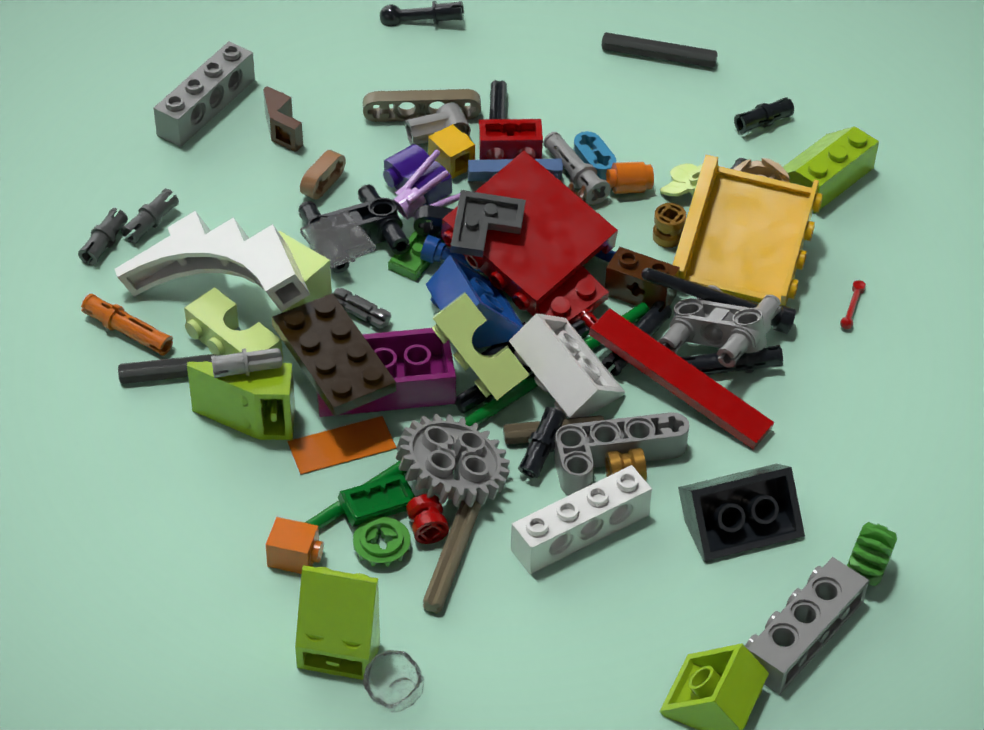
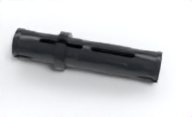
M656 301L635 326L652 337L662 324L672 316V309L667 305L659 312V309L665 302ZM613 351L602 360V364L607 370L613 364L615 365L610 371V374L613 376L619 375L628 364L627 361Z
M780 345L764 347L762 350L753 353H744L733 367H725L720 364L717 353L681 357L706 375L733 371L752 373L754 369L783 366V353Z

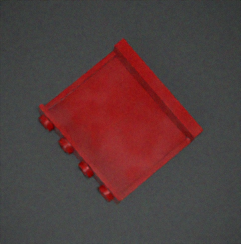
M524 150L475 191L526 200L521 233L514 234L488 230L483 257L464 256L471 267L476 270L480 269L488 276L489 281L496 289L504 290L512 297L514 304L520 310H526L534 316L536 313L538 314L539 304L598 252L602 251L607 254L615 247L618 230ZM458 206L442 219L441 236L449 247L451 246Z

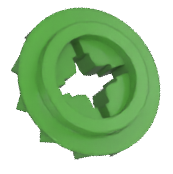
M375 517L367 520L358 526L353 535V549L358 553L360 561L367 560L371 563L372 567L377 563H384L389 567L392 561L401 562L404 554L410 550L411 538L408 529L400 521L393 518ZM378 535H381V539H384V542L387 543L386 549L380 548L379 544H377Z

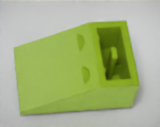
M187 362L193 412L258 440H293L295 396L292 363H282L280 368L249 372L250 376L235 374L214 378L212 362Z
M303 565L295 642L297 668L370 681L380 647L378 578L369 577L361 573L351 574L334 571L326 567Z

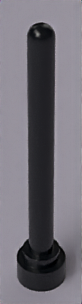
M645 268L641 273L645 281L706 301L755 308L759 305L651 268ZM781 305V311L771 320V326H773V330L788 334L793 325L796 310Z

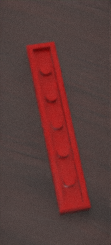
M611 308L590 327L588 335L754 450L772 429L774 421Z

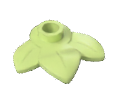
M690 163L675 166L670 171L673 181L662 187L660 193L675 197L691 193L693 197L703 164L698 167Z

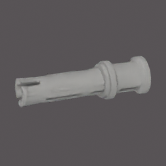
M549 133L545 137L543 145L556 159L562 158L563 167L571 175L570 178L571 182H574V187L581 189L582 185H586V201L589 204L596 205L603 202L610 194V184L606 180L600 179L597 176L595 167L584 163L559 133Z

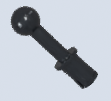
M433 1L432 7L400 9L396 5L389 4L381 9L379 17L381 23L386 26H396L401 21L433 19L434 24H438L439 21L464 20V15H462L464 14V6L462 1L437 4V1Z

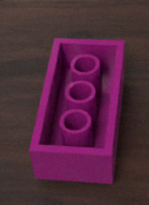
M432 328L362 334L395 379L397 391L340 415L455 404L456 374L449 340L444 344ZM316 391L319 417L333 416Z

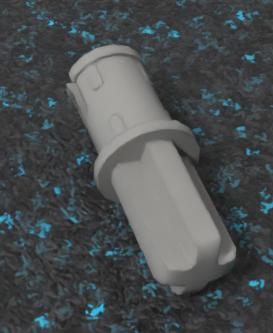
M245 348L239 353L211 356L214 378L235 374L250 376L249 372L280 368L283 363L281 351L278 348L246 352Z

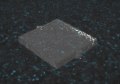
M347 210L327 218L321 217L320 221L300 228V234L312 249L330 260V269L348 261L355 262L356 258L376 250V245Z

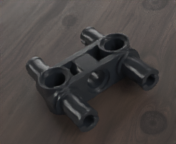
M364 185L358 190V199L361 204L321 215L312 201H306L299 206V216L305 224V234L310 241V249L329 259L330 266L334 272H343L349 267L350 263L346 252L383 241H387L396 255H402L410 248V241L402 231L403 223L398 216L396 202L389 198H381L373 185Z

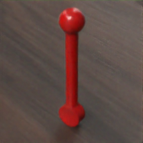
M861 280L853 282L852 290L854 293L846 316L840 321V325L844 329H850L853 326L852 316L859 295L864 293L866 284Z

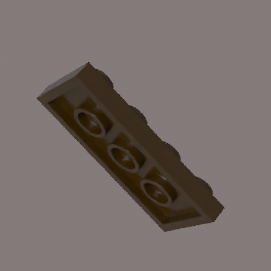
M333 293L272 316L273 328L334 417L397 391L395 379Z

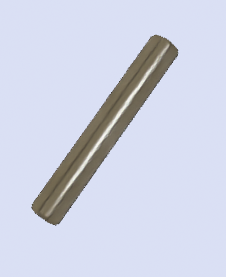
M461 500L423 599V608L426 611L434 613L442 611L481 508V504L476 500L472 507H469L464 500Z

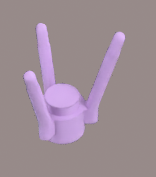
M435 150L406 184L395 192L397 197L393 201L397 204L398 212L406 220L411 217L414 218L416 209L426 203L423 195L449 175V172L445 170L422 188L414 187L411 189L439 156V150ZM460 193L430 205L438 207L447 206L458 201Z

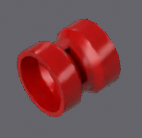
M422 494L408 502L406 511L409 520L413 523L412 531L417 542L432 544L447 536L449 526L447 519L442 515L443 507L438 496L434 495L428 498L427 494Z

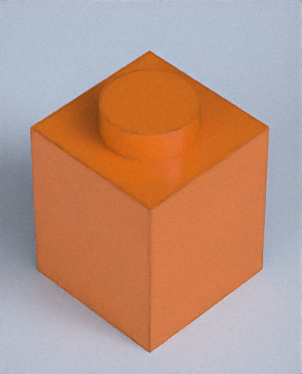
M276 517L265 544L267 567L301 574L303 565L312 567L314 562L319 563L323 554L324 542L319 541L318 525Z

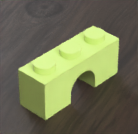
M215 287L184 307L185 329L193 339H198L205 344L212 354H234L242 352V349L245 348L246 352L278 348L281 351L283 362L282 339L260 322L246 330H235L239 327L237 304Z
M465 292L433 316V320L437 324L431 328L444 344L450 340L458 351L453 356L465 371L470 367L479 377L474 383L486 398L492 394L498 400L529 376V373L508 346L498 353L489 356L480 354L475 350L472 344L473 334L487 320Z

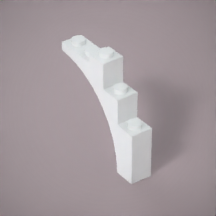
M196 211L167 227L170 233L169 237L114 269L118 279L133 297L164 282L200 273H224L243 277L264 289L281 312L310 295L288 244L273 224L249 238L234 217L211 231Z

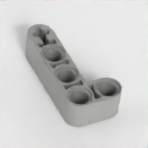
M670 412L575 423L560 427L555 436L554 461L562 491L569 496L592 485L593 468L605 467L606 452L618 451L623 454L628 453L630 449L642 448L646 462L674 459L682 456L687 449L689 421L682 414Z

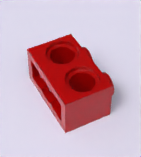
M541 119L479 120V160L514 159L524 150L534 159H542L543 136Z

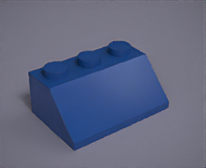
M451 255L426 283L432 295L430 300L440 310L464 292L469 296L487 320L473 334L472 344L477 348L508 342L524 326L501 290L496 289L489 279Z

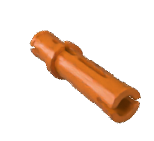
M94 294L87 295L82 302L81 308L83 309L81 311L102 322L103 326L110 331H119L161 356L166 355L173 345L172 336L125 312L122 306L118 304L112 305Z

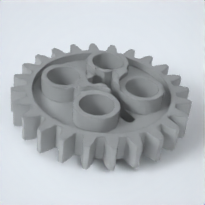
M434 414L432 421L426 416H422L420 423L413 420L410 427L404 428L396 448L398 450L396 460L401 461L399 470L408 471L405 480H416V490L426 488L428 490L427 497L431 498L437 494L440 496L442 504L446 502L447 498L452 499L455 507L459 506L461 500H464L469 507L473 506L475 500L481 505L485 504L487 498L494 500L497 492L501 493L510 470L507 468L510 460L504 458L506 450L497 449L499 440L488 439L490 431L480 433L477 431V423L469 427L466 425L465 418L462 417L459 422H454L453 417L449 414L446 420H442L438 414Z

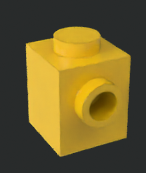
M452 124L428 136V155L430 156L435 150H439L440 154L434 161L440 163L450 173L452 179L467 172L468 160H475V144L467 134L462 133Z

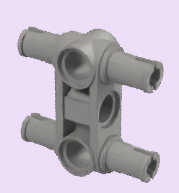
M707 286L709 288L721 291L717 286ZM766 295L757 307L748 308L706 301L700 298L684 299L675 304V316L670 322V329L658 342L674 353H677L678 349L685 342L718 347L720 349L717 355H719L718 361L725 367H733L744 353L757 352L766 347V334L771 328V320L781 311L782 306H779L781 302L774 295Z

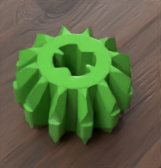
M870 522L864 524L847 566L867 578L869 585L874 587L881 582L897 542L896 533L880 524L876 525Z

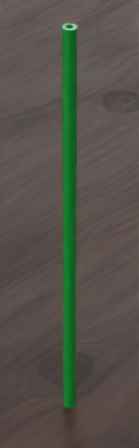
M642 302L623 314L622 317L634 324L649 311V307ZM591 336L584 340L592 351L602 345ZM534 373L498 400H491L465 417L466 425L469 427L474 423L480 425L538 387L534 380L536 375ZM398 461L366 483L400 473L405 474L408 471L399 470L401 461ZM338 500L305 523L318 525L320 530L345 512Z

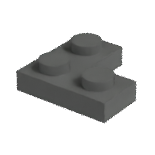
M461 190L450 252L483 257L488 230L520 234L526 200Z

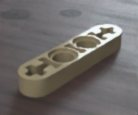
M471 89L374 91L366 94L362 103L364 117L373 122L405 121L435 114L438 109L431 108L429 105L436 101L444 104H458L466 119L469 120L480 114L481 98L476 91ZM404 102H410L415 105L407 110L399 107ZM373 105H379V108H373Z

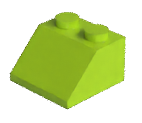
M743 643L688 654L659 712L664 717L697 730H743L749 721V716L756 700L762 693L763 685L769 673Z

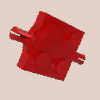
M582 266L539 304L538 314L563 317L571 325L578 320H583L590 329L598 320L593 315L594 310L608 300L609 292Z

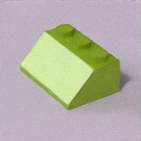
M855 126L828 133L783 166V168L788 173L790 183L812 188L814 179L819 180L818 193L823 194L821 210L874 169L879 141Z

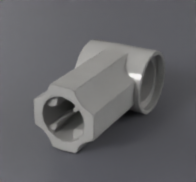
M456 103L442 105L435 114L405 120V129L410 145L428 142V136L452 124L468 136L471 132L461 107Z

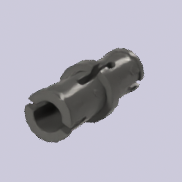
M166 188L162 190L150 204H144L138 210L139 214L121 228L123 236L126 237L132 230H135L127 240L134 244L137 243L151 227L156 228L162 222V217L179 204L177 196L174 195L168 202H165L173 192Z
M112 208L102 223L96 225L91 230V237L78 251V256L84 263H87L92 257L89 265H95L106 248L113 246L116 241L115 236L128 222V217L122 210H119L114 217L117 208Z

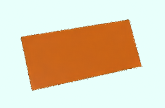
M383 416L287 441L300 474L396 449Z

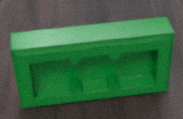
M400 473L340 491L337 498L351 526L354 527L375 517H387L406 511L408 502L415 495L405 480L404 474Z

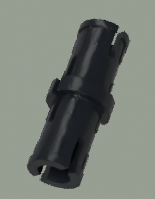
M785 97L770 104H758L755 109L735 115V127L738 132L745 133L760 126L764 128L771 126L774 121L794 114L793 102L788 97Z
M553 407L545 408L538 428L530 434L528 439L530 444L518 467V470L524 475L531 478L539 477L546 458L555 449L556 432L566 419V415L562 411Z

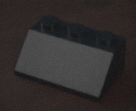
M776 463L678 487L685 523L704 561L805 536L793 471L790 466Z

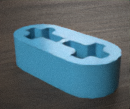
M585 131L575 136L573 150L584 163L595 167L597 176L600 179L606 180L607 169H611L612 164L616 163L615 155L596 133Z

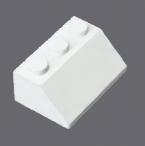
M536 313L509 340L516 350L514 352L515 357L523 365L530 367L536 375L534 380L537 385L553 396L556 400L554 402L556 409L562 411L566 417H587L626 393L566 318Z

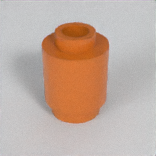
M644 162L613 163L611 169H607L606 181L610 184L614 194L644 193L646 190L653 188V167L651 164L645 165Z

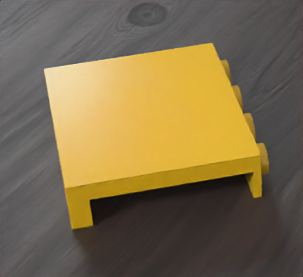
M705 155L672 264L680 267L679 278L706 287L714 285L724 293L758 303L763 300L764 296L774 295L781 302L779 306H786L788 298L794 299L797 292L799 280L794 279L796 270H803L807 251L802 250L804 241H811L815 227V222L810 221L813 211L819 213L823 194L818 193L819 180L814 179L812 188L720 167L718 166V157Z

